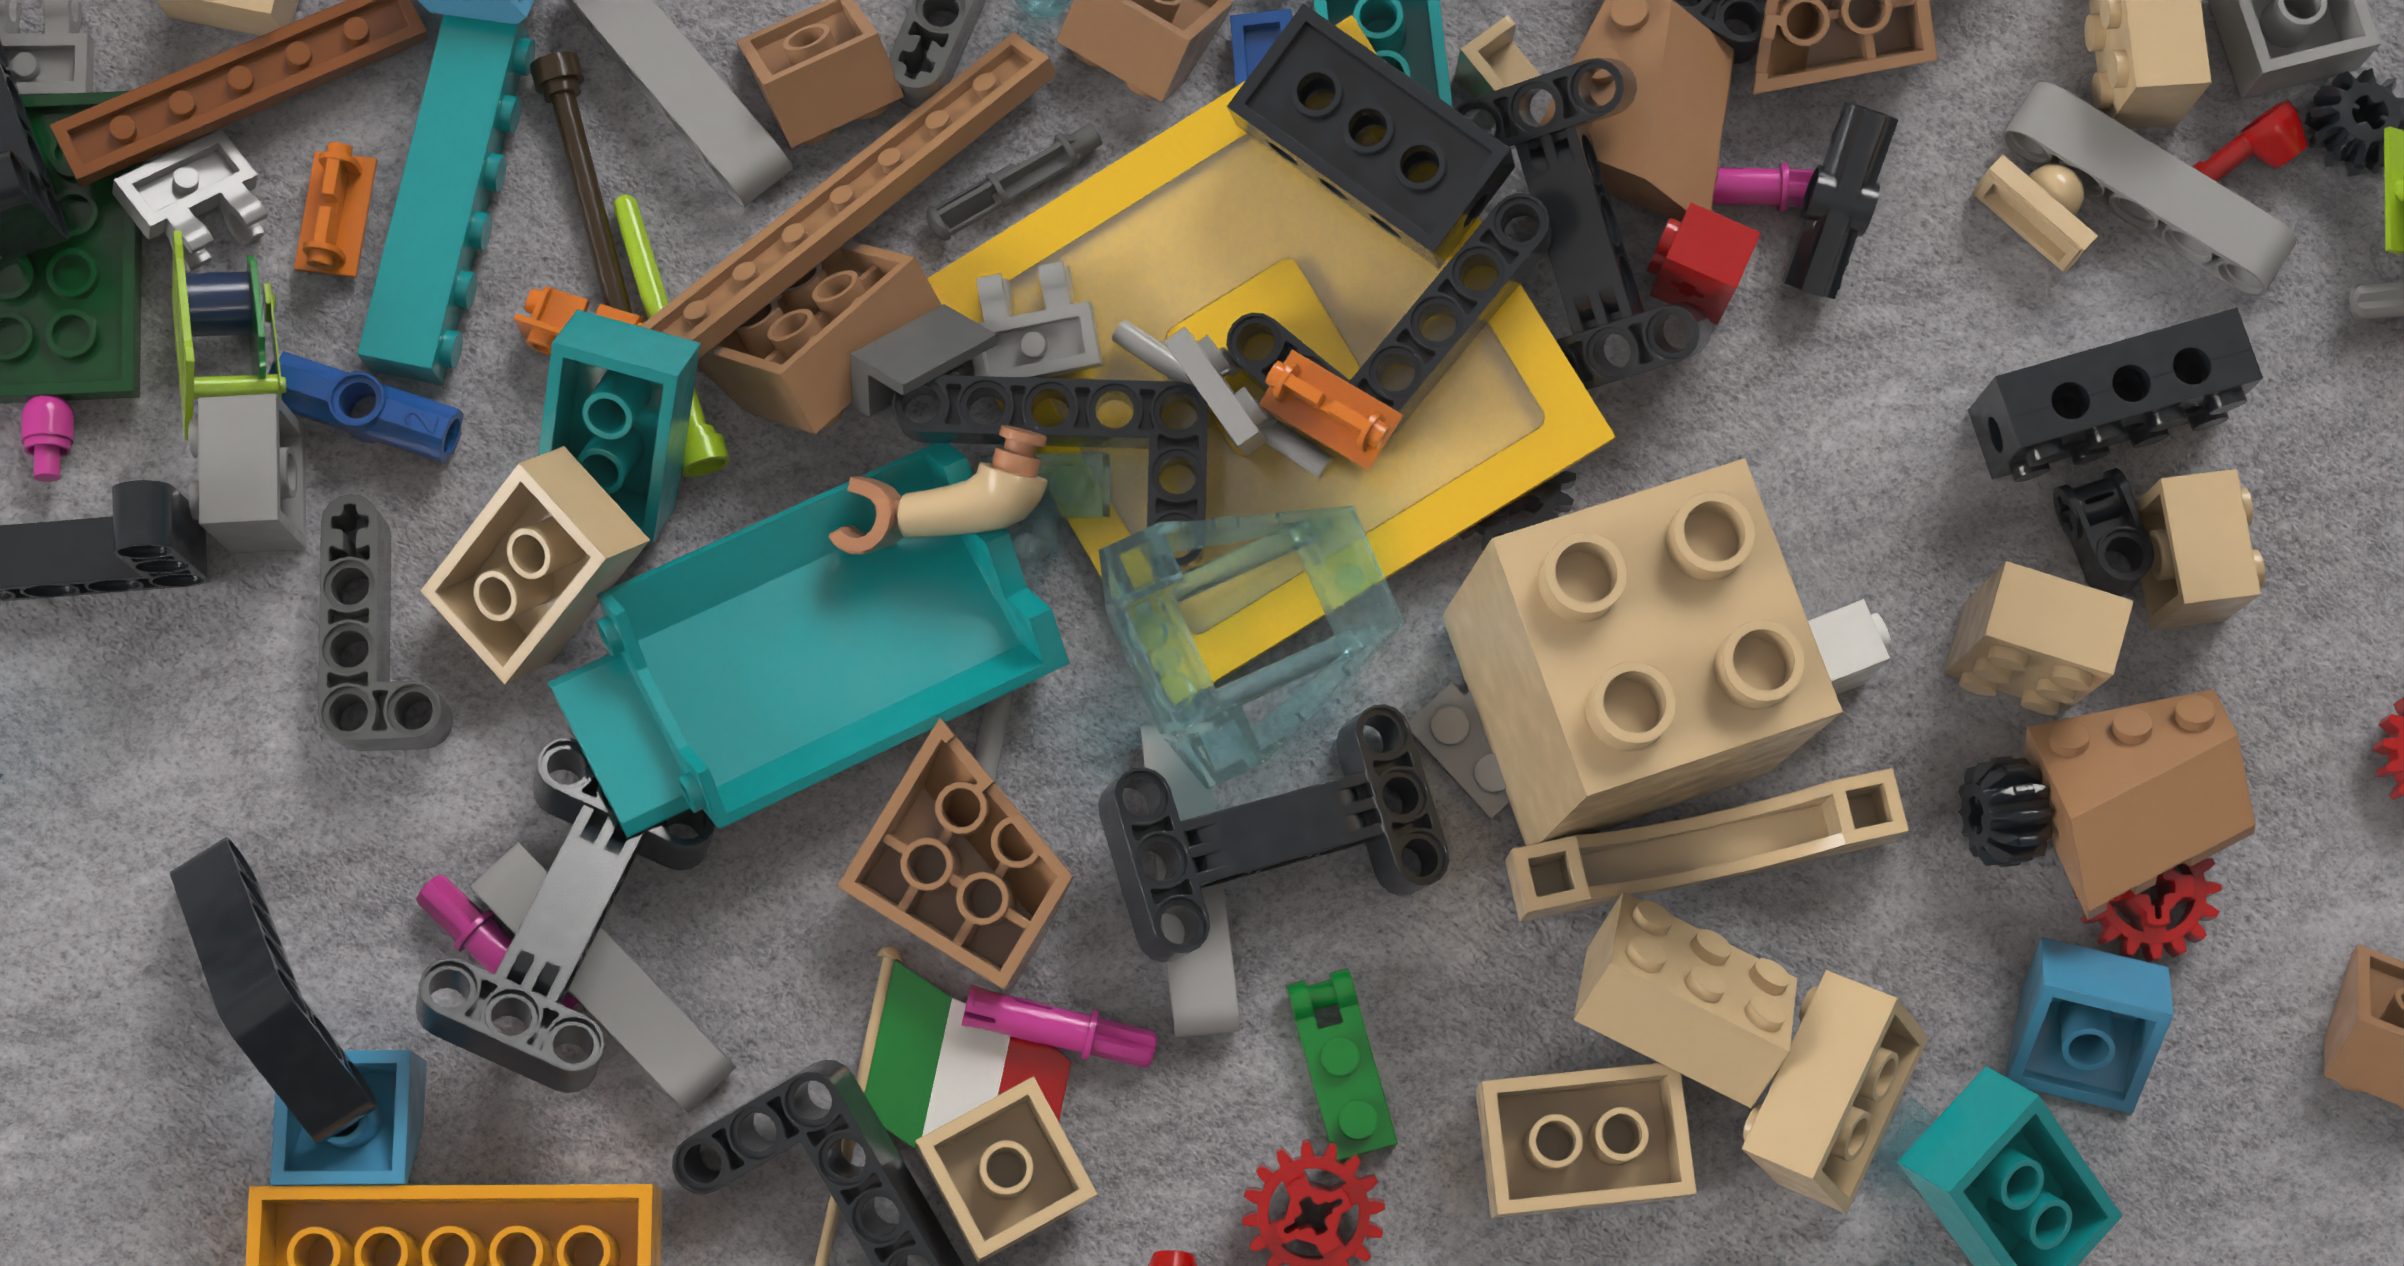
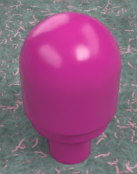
M41 395L32 397L25 404L22 411L21 443L24 445L25 453L34 456L35 480L42 482L58 481L60 479V459L70 453L71 446L74 444L73 409L67 400L59 396Z

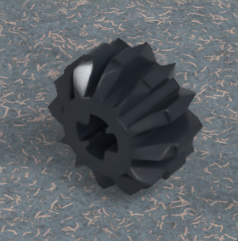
M2373 68L2363 70L2357 78L2346 71L2335 77L2332 81V86H2322L2313 96V103L2316 107L2308 112L2304 124L2317 131L2309 139L2308 148L2325 147L2329 152L2325 157V167H2333L2339 160L2345 162L2348 177L2358 175L2364 167L2373 174L2384 170V128L2394 127L2404 131V97L2396 98L2392 93L2396 88V78L2387 79L2382 85H2379L2376 82Z
M2004 756L1991 758L1990 761L1981 762L1977 766L1967 768L1964 775L1965 784L1960 785L1958 791L1962 800L1961 809L1958 813L1962 816L1964 824L1962 834L1969 838V850L1972 855L1979 857L1985 866L1999 865V867L2021 865V862H2029L2036 857L2044 856L2047 849V840L2051 839L2053 835L2050 815L2054 810L2049 806L2048 801L2050 789L2048 786L2042 785V773L2038 766H2031L2026 758Z

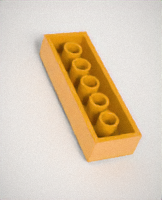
M654 1184L249 1186L245 1266H661L663 1189Z

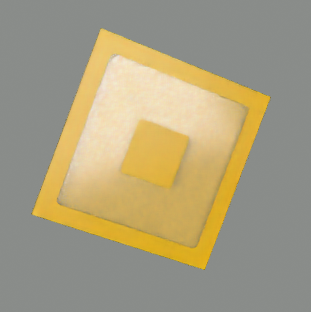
M1353 15L1335 25L1377 54ZM1243 82L927 279L942 305L945 304L976 323L984 322L976 278L1000 273L1003 275V279L1007 278L1013 301V316L1046 310L1038 266L1063 261L1065 267L1069 266L1074 289V304L1090 301L1093 304L1104 366L1047 378L1172 381L1112 341L1116 328L1123 320L1126 319L1164 345L1165 340L1183 327H1186L1197 341L1208 334L1218 349L1225 347L1228 351L1226 345L1227 333L1232 324L1243 315L1264 313L1275 319L1342 375L1351 380L1482 222L1478 217L1441 268H1436L1236 126L1226 106L1244 84ZM1329 92L1318 93L1309 100L1306 108L1311 110L1323 109L1332 102L1335 95ZM1370 128L1359 136L1357 144L1362 146L1376 145L1384 138L1387 131L1381 128ZM1428 163L1420 164L1412 169L1408 175V180L1415 183L1427 182L1435 176L1438 167ZM1478 265L1466 273L1463 284L1472 291L1482 292L1494 285L1498 273L1488 265ZM1520 284L1388 441L1370 471L1275 415L1274 417L1278 421L1334 457L1327 472L1319 479L1267 443L1247 456L1240 448L1235 446L1222 428V423L1207 404L1205 542L1202 559L1194 569L1186 574L1175 576L1165 574L1154 567L1148 557L1146 535L1149 449L1037 446L1035 456L1041 458L1038 472L1042 478L1048 480V489L1174 702L1179 706L1616 439V436ZM1446 314L1434 315L1424 324L1422 335L1430 341L1439 342L1446 340L1453 334L1456 328V321ZM1263 333L1253 335L1244 346V358L1251 361L1265 359L1274 348V337ZM1404 363L1391 365L1383 373L1381 385L1389 391L1404 390L1412 383L1415 370ZM1241 370L1234 377L1230 375L1223 377L1234 392L1239 391L1245 386L1255 400L1262 399L1266 393L1247 378ZM995 398L1004 412L1005 406L1000 400ZM1045 399L1035 407L1033 417L1043 426H1057L1064 422L1068 416L1069 409L1059 399ZM1119 400L1106 402L1097 412V418L1100 423L1113 429L1125 426L1133 416L1130 406ZM1174 402L1164 408L1161 413V419L1171 429L1184 430L1194 424L1197 420V413L1187 403ZM1178 464L1167 467L1159 476V482L1162 487L1169 493L1174 494L1187 492L1196 481L1194 474L1189 468ZM1175 527L1162 532L1157 540V546L1166 556L1180 558L1191 551L1194 541L1187 531Z

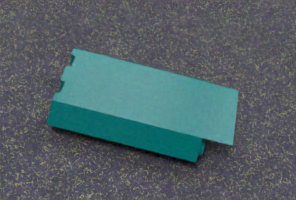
M933 443L862 476L880 480L894 487L902 497L906 493L935 489L969 480L973 474L967 457L950 443ZM848 481L597 594L605 617L596 620V625L610 654L552 679L547 684L626 837L629 838L690 808L694 813L703 809L714 824L721 829L933 729L939 718H942L944 722L950 721L1070 664L1053 610L1027 588L1009 532L1006 529L951 536L903 537L895 545L869 554H849L837 548L828 538L829 534L844 526H854L860 531L868 533L875 523L877 514L872 500L847 491Z

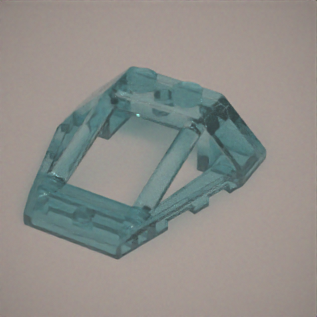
M1353 506L1284 511L1275 514L1241 517H1216L1207 520L1159 522L1099 549L1105 607L1111 627L1159 733L1206 789L1213 788L1266 762L1282 747L1281 743L1302 722L1308 721L1323 706L1322 702L1347 677L1353 676L1405 624ZM1262 537L1184 573L1181 572L1174 557L1175 553ZM1297 550L1334 636L1216 689L1178 603ZM1322 670L1251 728L1242 705Z

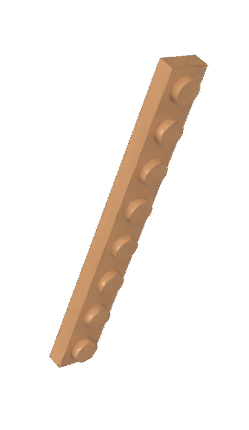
M1011 33L640 325V327L701 343L699 358H701L1053 79L1057 74L1050 58L1016 33Z

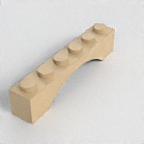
M1893 768L1829 781L1767 800L1700 816L1631 829L1574 835L1513 848L1505 859L1520 923L1617 902L1623 891L1637 898L1886 845L1897 841L1909 829Z

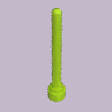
M623 194L615 199L613 209L647 319H649L669 302L637 200L631 195ZM695 386L682 463V475L685 477H700L712 474L725 468L731 462L724 436L716 433L713 425L706 424Z

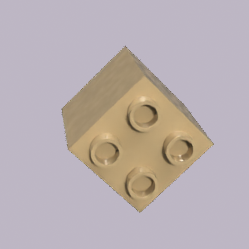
M1745 458L1492 538L1442 615L1468 690L1471 692L1491 753H1495L1506 784L1505 791L1525 846L1574 835L1591 834L1763 777L1843 712Z

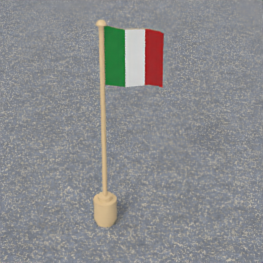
M886 946L878 952L877 957L883 959L856 1080L885 1130L915 1149V1141L1033 1076L1059 1122L1071 1062L1061 1052L1050 1045L1010 1037L1009 1035L984 1029L961 1026L966 1003L950 997L899 963L902 962V954L896 947ZM843 1139L841 1150L845 1159L851 1163L855 1141ZM831 1194L815 1266H828L840 1214V1209Z

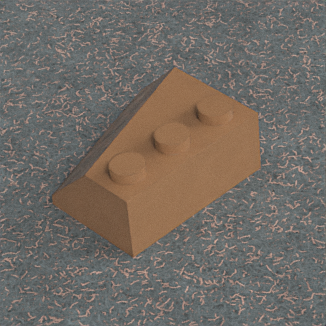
M1605 0L1571 65L1587 59L1612 58L1624 62L1631 68L1636 77V95L1634 101L1626 110L1617 115L1587 124L1608 194L1681 222L1690 202L1712 211L1715 181L1718 180L1720 165L1719 152L1723 124L1726 122L1735 58L1734 49L1673 0ZM1604 69L1597 71L1590 80L1589 90L1593 100L1600 105H1605L1614 96L1616 90L1615 80ZM1552 99L1539 124L1545 125L1553 118L1556 109L1554 99Z
M1767 0L1751 94L1938 60L1929 0Z
M848 240L843 246L800 278L794 285L786 289L747 320L746 323L738 327L699 358L697 367L745 412L816 434L819 430L826 429L836 423L841 417L843 409L852 402L850 353L940 307L942 304L916 257Z
M2214 689L2027 726L2024 758L2027 759L2031 766H2038L2042 773V785L2048 786L2050 789L2048 801L2049 806L2054 810L2050 815V825L2053 830L2051 841L2088 920L2106 911L2108 901L2131 890L2137 895L2156 885L2157 876L2181 863L2193 866L2255 832V819L2238 734Z
M939 718L837 887L1005 990L1014 988L1038 949L1074 876L942 718Z

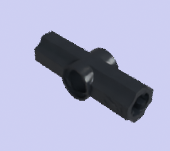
M1844 102L1842 111H1840V117L1832 133L1823 165H1817L1806 188L1800 212L1803 222L1782 279L1785 284L1820 297L1836 298L1857 236L1862 237L1874 214L1880 191V184L1877 183L1899 119L1874 109Z

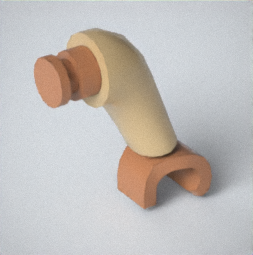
M1002 425L999 435L1006 438L1004 448L996 447L992 463L980 462L977 473L969 480L935 489L906 493L902 497L894 487L880 480L866 476L850 477L847 491L872 500L877 514L875 523L868 533L862 532L854 526H844L830 533L828 538L837 548L846 553L862 555L893 546L903 537L951 536L1005 529L1025 519L1043 497L1048 480L1037 476L1041 458L1036 457L1035 453L1037 446L1045 447L1047 437L1022 428Z

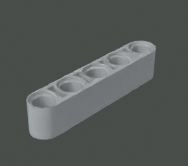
M565 0L581 22L741 207L745 208L793 170L790 161L779 145L654 0Z
M2049 82L2035 83L2002 134L2004 143L2011 151L2037 168L2045 164H2063L2075 170L2083 181L2084 196L2243 293L2256 296L2265 294L2296 244L2295 234L2280 220L2055 84Z
M1204 719L1140 726L1144 767L1157 771L1166 779L1171 789L1180 821L1215 812ZM1154 852L1157 880H1164L1166 874L1165 863ZM1224 883L1201 889L1210 921V930L1205 942L1201 947L1173 962H1166L1175 1039L1240 1031ZM1163 913L1161 922L1164 936L1170 942L1182 944L1185 932L1181 921L1174 915Z
M518 841L470 887L516 935L548 871ZM600 927L569 991L686 1112L690 1113L736 1066L624 949Z

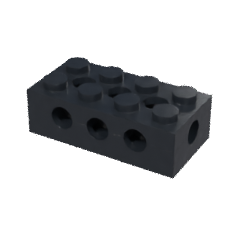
M1304 3L1226 106L1236 126L1438 269L1441 268L1515 168L1510 147ZM1329 92L1335 95L1332 102L1323 109L1311 110L1306 108L1309 100L1318 93ZM1370 128H1381L1387 131L1384 138L1376 145L1362 146L1357 144L1359 136ZM1428 163L1438 167L1435 176L1427 182L1415 183L1408 180L1409 173L1420 164Z
M2238 307L1995 376L1968 409V413L1991 479L2012 474L2014 482H2023L2051 470L2049 463L2071 457L2074 465H2082L2110 454L2109 446L2131 440L2133 448H2141L2166 439L2170 436L2168 429L2190 423L2192 431H2200L2221 424L2229 419L2228 411L2240 407L2247 402L2245 395L2263 379Z

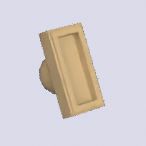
M2002 154L1973 190L1975 197L2061 271L2066 273L2098 237L2096 233L2075 216L2083 204V181L2075 170L2063 164H2045L2027 175Z

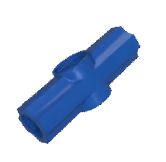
M285 351L279 357L281 377L286 379V393H282L281 400L293 414L346 431L360 442H379L445 464L451 454H454L462 434L461 426L464 414L460 409L382 384L377 378L367 372L354 371L349 373ZM274 361L268 374H276ZM369 396L376 397V405L370 414L359 419L351 417L352 409L358 401Z

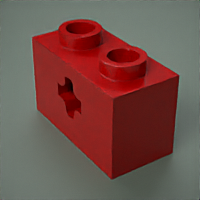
M1690 202L1682 222L1671 217L1669 218L1646 270L1657 276L1649 295L1668 304L1685 301L1696 304L1705 311L1710 322L1718 325L1737 289L1761 232Z

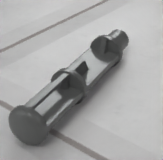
M1089 123L1070 135L1059 133L1055 136L1053 145L1018 165L1011 163L995 173L991 172L985 176V179L936 207H929L926 212V218L930 229L939 239L947 241L951 239V235L1000 207H1007L1010 205L1009 202L1070 167H1077L1083 155L1102 145L1098 132Z

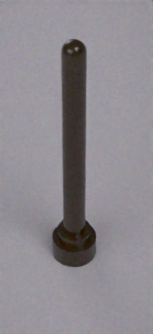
M556 52L544 55L534 60L529 67L536 92L543 94L545 102L552 103L604 305L632 313L576 99L581 94L579 85L584 82L579 57L574 52Z

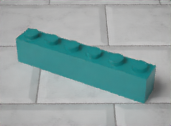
M445 14L443 16L357 355L370 372L443 386L447 369L456 368L459 362L463 335L457 329L462 309H470L475 299L477 273L472 272L477 249L485 250L489 243L492 216L490 213H487L492 191L499 192L504 183L507 160L506 156L501 153L506 133L514 134L519 123L521 99L516 96L520 77L521 75L528 76L530 74L529 66L535 58V40L530 39L523 21L519 24H510Z

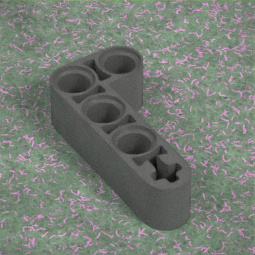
M913 0L889 57L895 73L894 78L900 85L904 95L903 98L899 99L901 103L909 108L916 109L952 80L986 0ZM941 10L951 11L958 16L953 23L943 27L933 26L927 22L930 15ZM923 48L928 50L927 63L929 73L921 71L916 79L908 78V73L917 74L925 59Z
M353 494L339 496L331 501L323 511L321 519L318 667L319 721L326 733L349 750L389 751L433 748L445 741L450 734L453 725L452 710L446 701L424 682L390 681L392 536L389 524L376 507L366 498ZM363 519L368 528L357 530L355 546L347 537L345 531L355 530L357 520ZM356 549L366 560L356 558ZM357 579L369 580V591L363 600L352 605L343 604L342 594L347 584ZM356 641L368 642V655L361 664L352 668L342 667V653L348 645ZM418 702H431L433 712L429 722L422 728L406 729L404 719L408 709ZM353 704H367L368 714L364 724L353 731H342L340 720L343 712Z

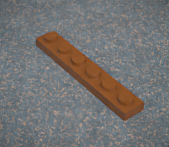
M345 0L55 122L50 127L81 188L428 40L427 30L411 0Z

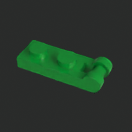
M1348 968L1329 973V980L1308 986L1305 980L1285 985L1328 1143L1330 1141L1337 1143L1336 1159L1339 1161L1346 1160L1355 1153L1360 1156L1398 1144L1359 1008L1355 986ZM1337 1005L1341 1023L1318 1029L1314 1011Z

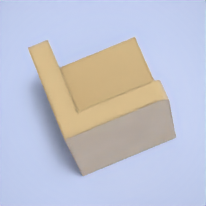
M1509 15L1499 20L1460 49L1455 77L1473 98L1540 76L1538 71L1512 41L1516 23ZM1483 110L1493 122V116L1488 111Z

